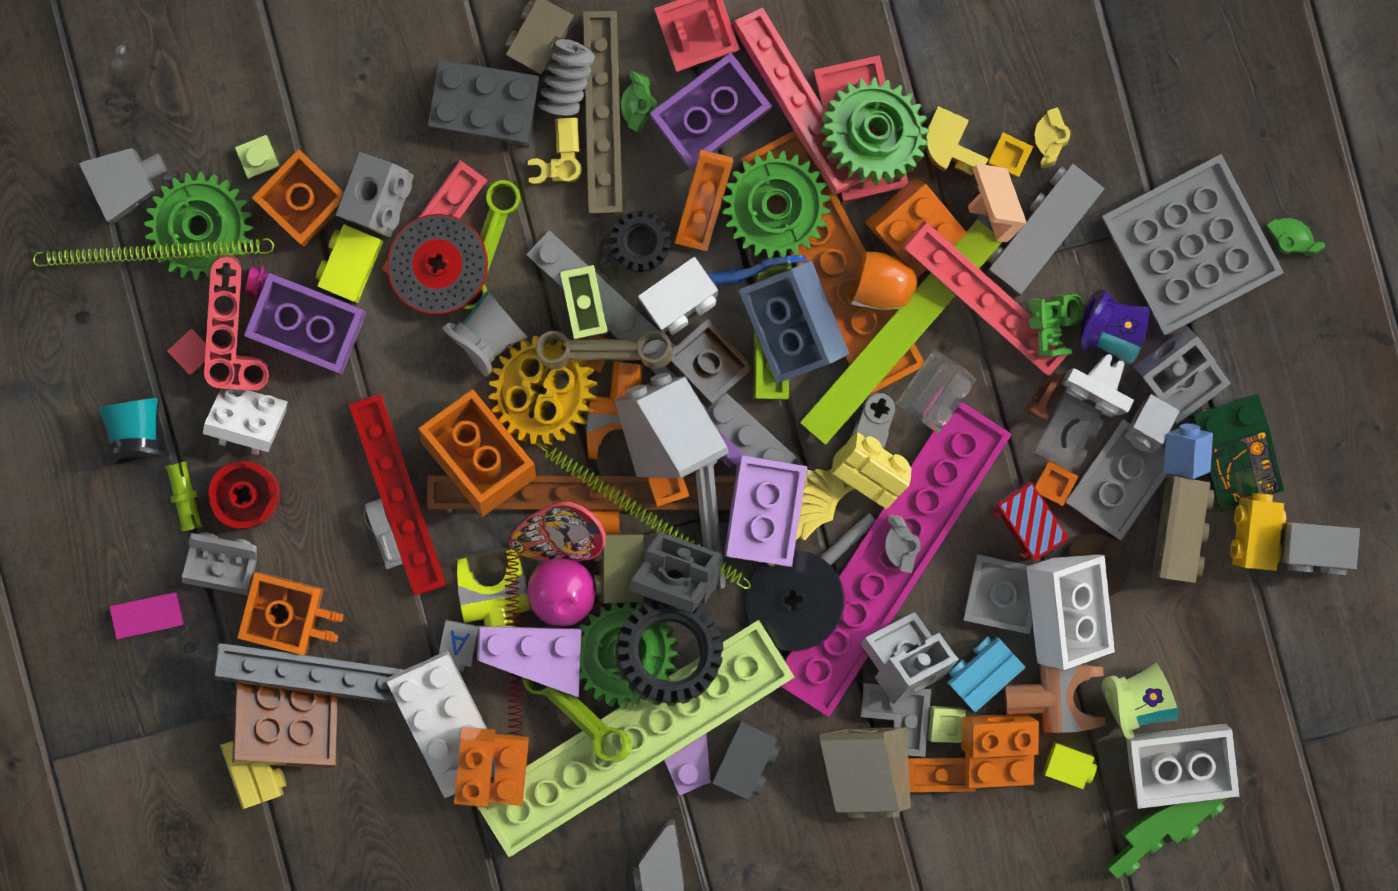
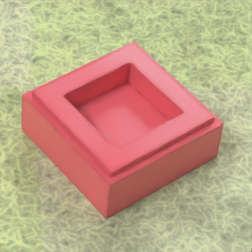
M191 328L167 352L192 376L205 364L206 342Z

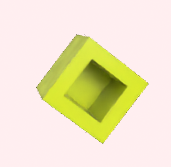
M1053 741L1042 773L1045 776L1084 789L1085 783L1091 784L1097 765L1093 764L1095 757Z

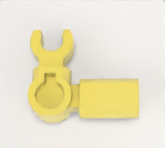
M578 118L555 119L556 150L558 154H561V158L551 159V163H545L538 158L528 160L529 166L539 165L542 170L539 177L529 178L530 183L542 184L548 178H552L553 182H575L581 177L583 172L582 164L576 159V153L580 152Z

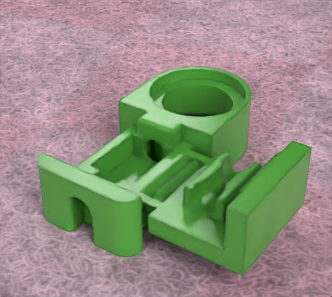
M1076 294L1053 295L1049 302H1045V299L1031 298L1028 303L1029 311H1032V317L1029 318L1030 328L1042 329L1038 331L1039 356H1058L1072 353V348H1062L1063 342L1059 341V337L1063 335V333H1059L1062 332L1060 326L1077 325L1082 321L1085 312L1082 298ZM1068 302L1070 303V315H1069V317H1068V315H1067V304H1068ZM1055 346V349H1048V347Z

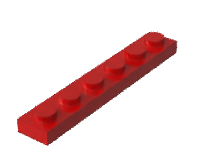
M382 394L349 404L414 596L447 585Z

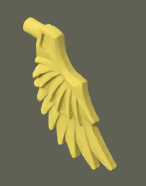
M807 469L796 540L799 537L802 540H806L820 525L832 521L837 503L846 493L855 489L833 475L832 469L827 471L822 469L811 471Z

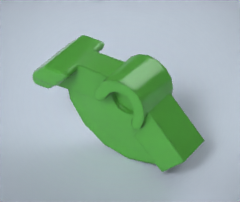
M630 71L629 77L632 84L623 93L620 103L621 113L626 123H628L627 127L642 133L650 113L658 107V103L654 97H651L649 78L639 72Z
M1276 218L1266 226V229L1277 242L1279 252L1284 255L1300 253L1305 254V256L1314 257L1325 247L1324 242H1314L1310 229L1302 221L1293 218H1282L1280 220Z

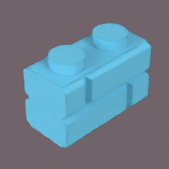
M988 636L973 648V651L976 653L973 658L967 663L961 659L948 672L951 677L946 682L975 713L1025 668L998 637L992 640Z

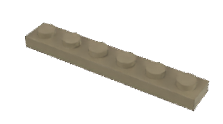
M583 11L584 46L591 50L595 56L593 64L589 65L591 73L586 77L588 83L585 88L589 214L623 213L617 11Z

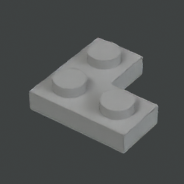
M863 683L860 716L894 720L893 727H907L908 755L925 757L931 689L924 688L893 704L880 684Z

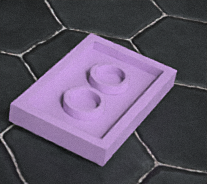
M739 456L724 556L792 567L807 466Z

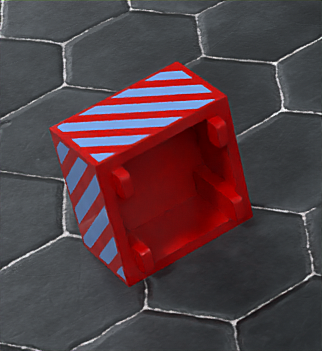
M1032 482L1023 483L992 504L996 509L991 513L994 518H1002L1023 550L1018 554L1020 558L1036 561L1069 539Z

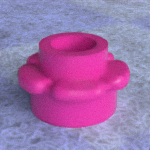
M252 266L250 268L244 292L253 294V298H257L258 293H261L268 274L264 273V266L261 269Z

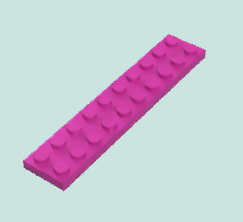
M957 398L953 399L911 464L909 487L900 496H897V499L888 509H882L839 577L845 594V606L838 627L820 645L808 650L791 651L785 662L795 678L781 687L830 717L868 658V654L860 643L865 637L890 624L1012 435L1011 433ZM889 514L902 516L912 534L917 535L920 539L921 548L916 554L912 573L900 571V568L891 562L886 553L885 541L889 530L892 528L887 519Z

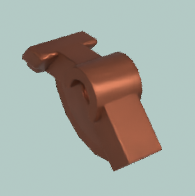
M1053 371L1035 393L1032 401L1036 402L1035 405L1028 404L1025 411L1046 422L1049 415L1044 411L1050 408L1051 402L1057 394L1056 390L1064 376Z

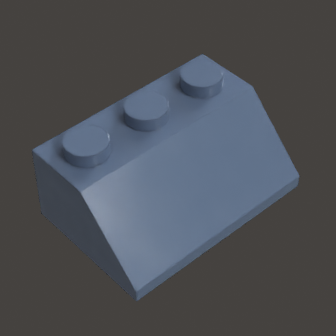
M812 260L739 289L776 383L826 366L850 354Z

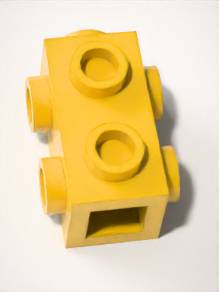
M1253 493L1252 499L1240 498L1239 505L1234 513V521L1237 526L1235 539H1233L1230 547V554L1233 559L1232 565L1277 571V563L1280 562L1282 557L1280 537L1281 529L1284 528L1286 523V513L1284 511V503L1272 501L1273 495Z

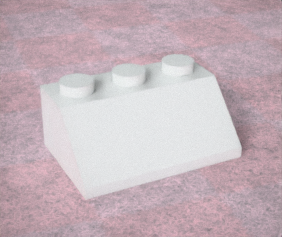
M1104 555L1051 558L1027 566L1038 664L1066 670L1115 652Z
M1227 724L1135 734L1131 739L1126 738L1129 769L1138 809L1239 796L1233 733Z

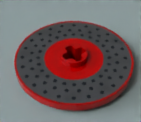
M429 214L411 221L396 235L388 253V276L394 291L408 306L419 312L431 315L449 314L467 306L481 291L488 273V255L481 237L468 223L451 215ZM439 255L443 256L442 261L446 264L445 269H438L436 273H433L434 268L429 264L431 259L437 260Z

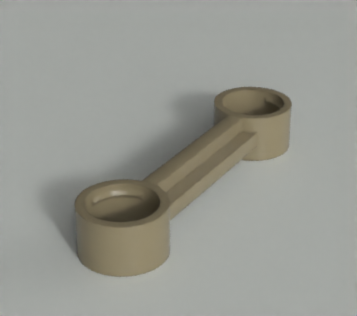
M658 330L644 333L639 340H568L561 332L548 331L541 335L536 343L537 355L541 363L549 369L563 368L570 360H641L649 368L660 369L665 367L673 357V348L668 336ZM555 340L565 343L566 350L560 358L549 360L543 356V348L547 343ZM661 340L667 345L666 352L662 357L649 359L644 356L643 349L650 341Z

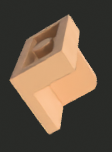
M976 164L973 172L980 194L968 205L969 212L987 215L996 240L1008 242L1026 224L1007 168Z

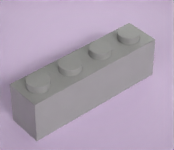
M1074 164L1067 170L1061 166L1049 181L1054 187L1047 196L1040 193L1030 205L1029 209L1033 213L1026 221V224L1012 237V240L1005 249L999 245L987 260L991 264L987 272L1017 296L1022 294L1105 189Z

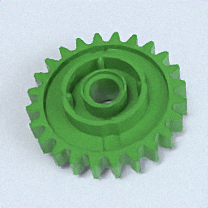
M875 77L872 78L869 85H866L865 81L861 78L856 83V87L848 83L843 89L844 92L838 90L833 97L834 100H830L826 106L829 112H825L821 120L827 124L820 130V133L829 136L822 145L833 148L828 158L837 157L840 160L836 168L848 167L849 178L855 173L860 174V183H863L869 176L872 178L874 185L879 183L881 177L884 178L887 184H890L894 179V175L901 180L906 175V170L912 172L917 166L915 162H920L924 156L921 151L928 146V142L922 138H925L929 133V129L921 127L926 121L927 116L917 115L921 104H910L913 94L910 93L902 96V86L899 85L892 90L890 89L889 80H886L882 86H879ZM869 126L877 128L881 136L872 134Z
M768 151L767 160L762 161L756 154L754 155L755 164L753 166L745 161L742 163L745 170L743 174L737 171L733 172L737 183H727L726 185L732 192V195L723 196V201L731 205V207L723 210V215L732 216V220L726 224V227H736L737 232L734 234L733 239L736 240L743 237L745 239L743 244L744 250L754 245L755 256H758L762 250L767 251L768 259H771L776 251L779 252L780 257H785L787 250H791L795 256H798V246L802 245L810 249L811 246L808 238L812 237L819 240L820 235L816 228H826L827 223L821 219V216L828 215L831 210L822 205L831 199L830 196L821 194L827 183H817L816 179L820 175V171L809 173L808 169L811 162L807 161L802 166L799 165L797 154L791 161L786 160L785 151L781 152L779 159H774L772 152ZM778 196L785 201L786 210L783 213L772 214L768 210L767 201L771 197Z
M199 172L195 181L189 173H185L184 183H181L176 178H172L173 188L169 189L162 185L161 189L164 197L153 196L152 199L157 203V207L147 208L146 210L149 214L153 215V220L144 222V225L152 228L153 232L145 236V238L156 241L157 253L160 252L159 246H163L164 258L167 256L165 251L166 244L169 245V257L173 256L172 244L175 245L176 257L179 256L177 245H181L180 255L183 257L185 255L183 250L184 243L187 244V256L191 255L190 243L193 244L194 256L197 255L195 244H199V255L201 256L203 254L202 242L205 243V255L209 254L208 242L211 243V254H215L214 242L217 243V254H220V241L223 242V253H227L226 241H228L229 253L232 254L233 240L235 241V253H239L238 240L241 241V246L244 244V240L249 245L250 240L245 237V234L254 231L253 227L246 225V221L252 218L253 214L243 212V209L248 205V201H237L241 191L234 189L229 192L230 182L228 180L218 185V176L215 174L210 177L209 181H206L203 172ZM200 217L205 218L208 224L206 232L199 236L194 235L191 230L192 222ZM197 255L195 258L193 256L190 258L186 256L181 258L179 256L177 259L175 257L172 259L167 257L166 259H159L158 262L164 264L170 261L169 272L173 273L178 268H181L180 274L182 278L186 279L189 273L193 272L194 279L199 281L203 272L210 279L212 261L217 255H209L208 257L205 255L199 257ZM223 263V267L217 270L226 275L225 265L230 263Z
M631 602L624 603L623 608L617 603H612L610 611L600 606L599 617H595L592 614L588 615L591 621L590 626L582 624L579 626L584 631V636L581 637L580 670L582 672L579 673V681L587 682L583 689L587 693L595 691L594 698L600 702L606 697V704L609 707H612L617 700L622 709L626 708L628 701H631L636 708L640 705V694L636 691L632 692L628 688V682L626 680L623 681L620 676L621 670L616 665L617 653H615V649L624 623L634 610L642 607L643 602H638L635 608H633ZM659 622L650 626L640 637L638 655L641 664L650 675L662 681L672 682L667 673L677 672L678 670L671 664V661L680 658V655L672 650V648L679 645V641L676 638H669L675 632L672 626H665L666 622Z

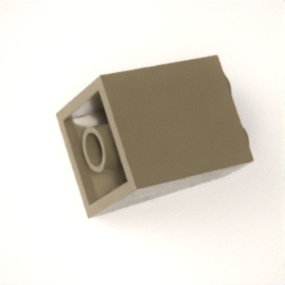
M907 727L849 728L819 734L836 812H847L848 818L868 817V812H879L880 818L900 817V811L911 808Z

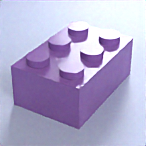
M729 53L650 113V118L691 171L696 166L700 150L715 153L770 112L772 106L733 54Z
M269 273L244 336L343 374L367 312Z

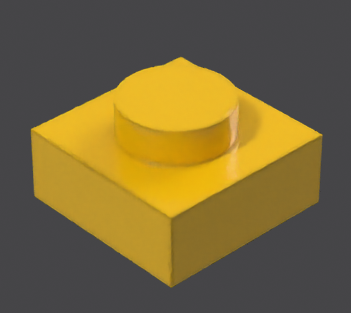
M1003 132L988 164L1007 168L1010 175L1018 178L1033 146Z

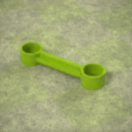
M506 180L493 183L486 194V200L490 208L480 237L488 255V271L507 217L518 209L521 202L518 188L512 182ZM509 186L513 189L516 198L512 208L499 210L493 205L491 194L498 187ZM485 284L482 287L483 295L487 291ZM479 301L475 304L465 306L464 309L473 310L479 303Z
M523 677V684L529 692L546 696L593 740L594 751L600 759L618 763L629 756L632 742L625 731L608 727L576 696L549 686L539 691L535 689L532 680ZM614 732L620 735L622 739V749L616 756L608 757L603 750V742L609 734Z

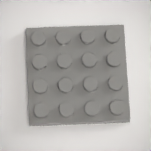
M1222 154L1101 217L1163 336L1284 273Z

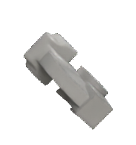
M889 514L887 519L892 528L889 530L885 541L886 553L891 562L900 568V571L912 573L916 554L921 548L920 539L917 535L912 534L902 516Z

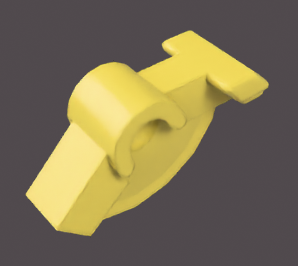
M1058 107L1047 111V114L1037 123L1034 134L1036 146L1040 153L1044 155L1040 162V167L1043 169L1055 165L1062 147L1067 145L1070 139V130L1064 125Z

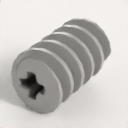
M560 39L555 44L563 49V51H553L551 54L553 59L559 61V64L550 63L547 67L555 76L546 75L544 77L545 83L552 87H544L540 90L541 95L548 98V100H538L537 106L546 112L556 115H574L580 109L579 102L584 96L582 90L586 88L588 83L586 77L591 73L589 65L593 64L595 56L591 50L577 42Z

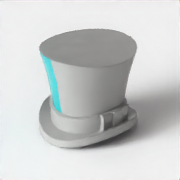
M488 291L484 293L479 303L463 322H459L457 325L447 323L442 327L445 333L465 350L473 364L484 377H487L492 372L491 362L494 361L495 356L528 338Z

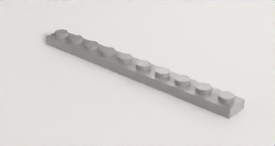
M550 230L526 254L562 288L563 283L560 272L588 266ZM596 273L607 329L618 340H639L644 333L658 330ZM661 340L650 341L643 349L644 356L649 359H658L665 354L667 345ZM666 366L660 369L650 368L656 375L670 373L671 377H676ZM727 393L708 410L702 404L715 427L746 456L790 464L797 458Z

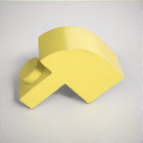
M938 106L927 128L929 133L925 137V140L928 142V146L925 148L930 161L943 172L946 171L950 161L956 163L955 169L973 176L975 165H986L988 158L958 145L969 120Z

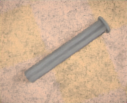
M717 460L696 470L695 473L703 547L722 554L713 465L717 463ZM721 556L720 565L723 563V556ZM722 567L719 570L718 584L714 590L725 588V574L720 576Z

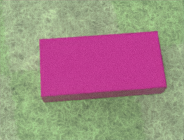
M177 592L110 606L116 639L184 625Z

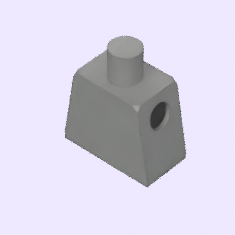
M133 148L79 163L106 221L111 224L119 221L156 194V190L150 179L167 171L159 153L141 161L137 151Z

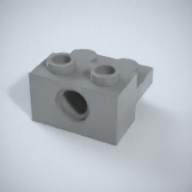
M359 152L336 216L391 238L394 229L399 223L404 201L410 194L414 175L394 163Z
M1187 326L1133 366L1157 398L1180 411L1175 420L1176 424L1231 384L1199 337Z
M915 612L865 637L860 643L878 668L879 672L875 679L893 704L944 678L959 660L941 634L938 633L932 636Z

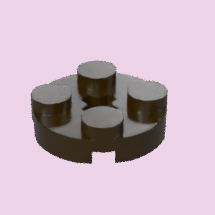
M1101 533L1081 535L1070 543L1062 557L1104 555L1109 597L1119 592L1129 573V561L1122 545L1110 536Z

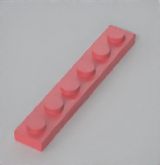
M760 8L735 20L732 24L734 31L818 171H820L833 196L860 183V174L855 173L849 178L848 167L836 168L840 161L839 158H828L833 148L822 145L829 136L820 133L822 127L827 124L821 120L825 110L765 10Z
M924 220L901 246L1045 375L1050 376L1068 355L1039 356L1038 331L1042 329L1030 328L1029 318L1032 316ZM1050 346L1048 349H1055V346Z

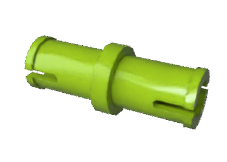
M187 461L165 466L173 496H170L171 502L176 504L181 531L203 527L195 500L198 494L197 490L192 488Z

